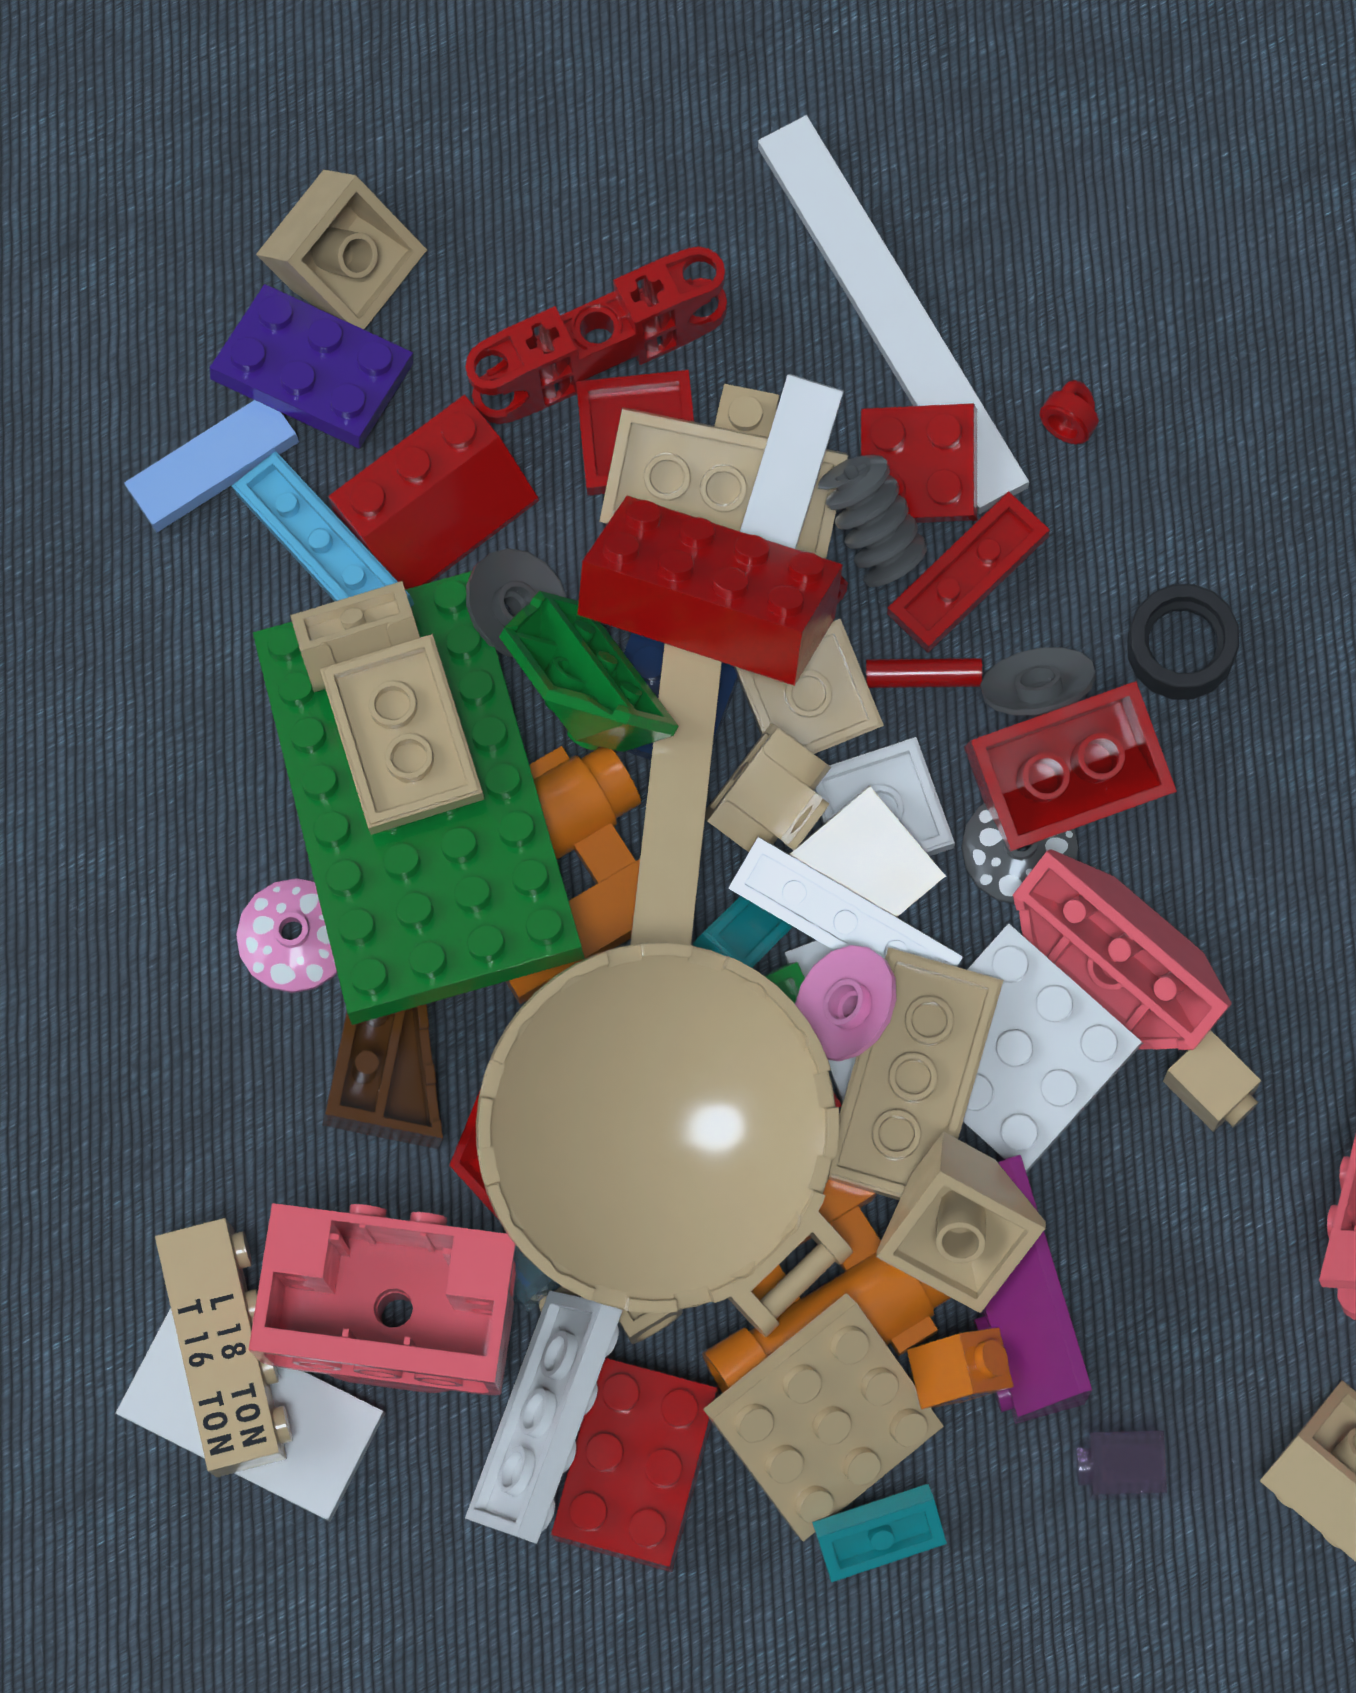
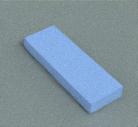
M253 400L130 478L124 484L157 533L233 485L275 451L280 455L299 443V439L281 412Z

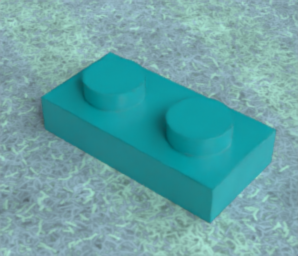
M928 1484L812 1522L831 1582L947 1544L935 1500Z

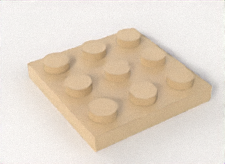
M847 1293L703 1409L791 1529L803 1542L815 1533L812 1522L838 1514L944 1427L931 1408L921 1409L916 1386L857 1302Z

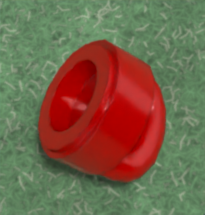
M1077 380L1068 381L1061 391L1051 393L1041 407L1039 414L1043 425L1052 435L1070 444H1083L1088 441L1099 422L1095 412V401L1090 389L1083 382Z

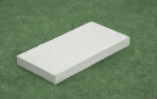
M170 1308L116 1414L205 1459ZM277 1367L279 1382L270 1384L275 1408L285 1407L291 1427L293 1441L283 1443L287 1459L234 1474L331 1522L386 1413L304 1371Z

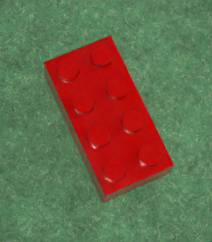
M627 495L582 560L577 615L795 686L835 619L843 564L821 558L814 553L796 550L765 540L757 535L746 534L712 523L704 518L693 517L659 506L651 501L640 500Z

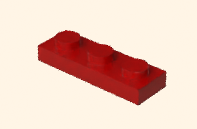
M1008 491L888 607L887 615L929 653L1049 537L1050 529Z

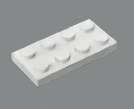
M549 1291L465 1519L537 1544L541 1532L547 1528L552 1520L555 1510V1493L562 1474L568 1470L576 1454L575 1439L584 1415L590 1411L596 1400L598 1392L596 1382L605 1357L612 1352L617 1343L619 1335L617 1324L623 1310L582 1297Z

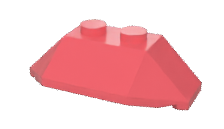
M1050 849L1046 851L1013 894L1016 911H1019L1022 936L1141 1040L1143 1044L1139 1049L1178 1048V1050H1194L1232 1005L1204 952L1116 877Z

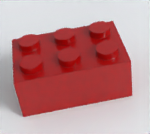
M605 1358L596 1382L598 1386L596 1400L590 1411L584 1415L576 1441V1454L569 1467L551 1536L555 1541L673 1572L712 1426V1421L703 1409L719 1397L718 1388Z

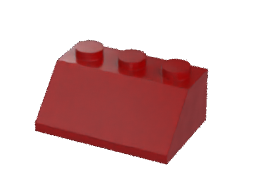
M465 394L328 496L334 514L398 582H403L405 589L434 581L539 502L538 496L500 436Z
M1136 681L970 740L964 746L983 801L1010 852L1177 792Z

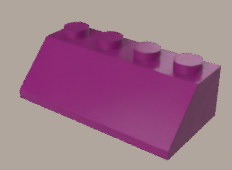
M1021 1155L998 1162L1037 1210ZM1043 1231L983 1309V1317L974 1319L976 1331L992 1328L1000 1329L1014 1387L996 1392L995 1397L1001 1413L1011 1410L1015 1424L1085 1405L1092 1391Z

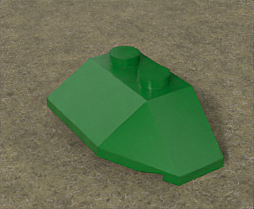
M539 591L532 598L530 604L521 609L504 627L499 638L545 700L546 706L555 713L566 727L568 737L579 746L589 750H597L600 746L625 752L674 736L679 727L601 622L577 615L579 601Z

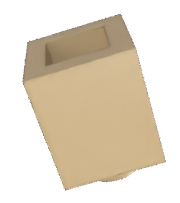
M1211 1030L1194 1050H1188L1168 1069L1163 1080L1213 1132L1225 1121L1234 1128L1259 1103L1252 1095L1256 1092L1261 1080Z

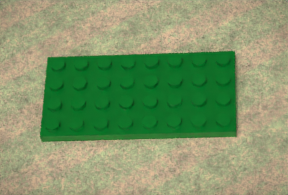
M472 571L405 590L410 594L414 602L411 610L420 638L433 634L484 800L372 835L368 829L326 689L314 692L299 648L293 623L288 622L253 632L347 1014L352 1025L585 959L496 648L489 646L474 628L466 607V584Z

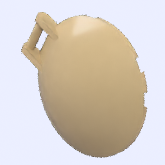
M641 943L618 947L586 958L554 976L529 998L504 1030L486 1068L478 1099L476 1147L480 1172L495 1214L510 1239L529 1261L560 1286L590 1301L630 1312L642 1313L678 1312L680 1309L696 1307L709 1302L716 1303L728 1298L742 1315L763 1336L767 1337L779 1325L776 1319L834 1262L841 1265L853 1253L847 1242L819 1212L826 1196L823 1192L828 1181L833 1158H837L839 1141V1107H835L833 1087L828 1072L831 1070L820 1040L794 1002L777 985L755 969L737 959L692 945ZM810 1235L818 1245L759 1301L751 1291Z

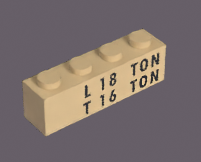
M226 1218L155 1236L208 1472L217 1478L286 1460L283 1443L291 1442L293 1438L285 1407L275 1408L270 1384L279 1382L277 1367L261 1363L248 1350L258 1290L248 1291L243 1268L252 1266V1259L244 1231L234 1233L231 1224Z

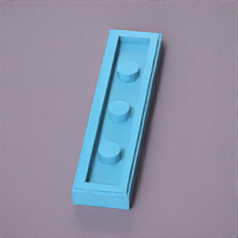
M276 451L232 485L236 495L334 601L398 582ZM406 591L408 601L411 607L414 605V602L410 594Z

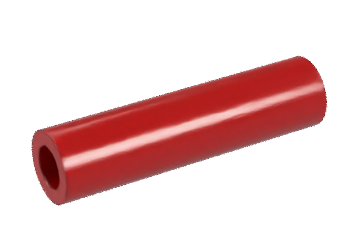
M982 658L866 659V683L868 688L981 687Z

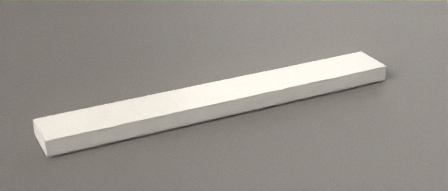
M807 115L759 139V151L912 405L975 404L977 408V513L981 514L992 508L1008 491L1014 496L1028 489L1029 480Z

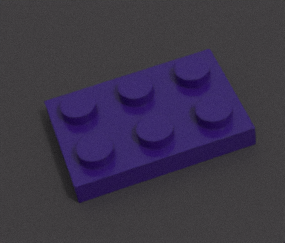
M264 284L209 367L210 380L360 449L412 367L413 352Z

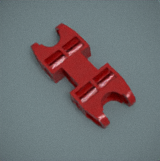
M698 246L684 249L614 279V291L562 315L559 314L556 306L481 341L471 349L465 366L469 383L473 387L472 398L474 406L486 421L490 423H510L576 395V381H583L636 357L639 365H642L713 331L723 322L728 306L726 294L723 290L726 273L722 259L709 248ZM695 262H706L716 270V276L713 280L706 278L694 280L690 278L685 280L683 275L686 268ZM639 280H641L642 283L641 289H639L638 287ZM713 297L718 301V307L711 315L706 317L693 315L700 307L711 302ZM535 327H538L539 335L535 336L534 332ZM595 329H605L612 333L608 340L598 344L584 339L590 331ZM659 336H660V338H661V344H660V345H658V342H657V337H659ZM494 355L503 358L497 365L486 370L487 373L479 377L476 374V366L484 357ZM558 383L559 386L558 391H555L554 384ZM514 392L512 402L504 409H490L482 402L483 394L494 396Z

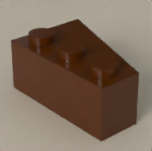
M426 1004L355 1025L351 1024L346 1010L322 1126L434 1149L439 1148L443 1140L441 1120L439 1119L435 1087L436 1078L434 1064L432 1063Z

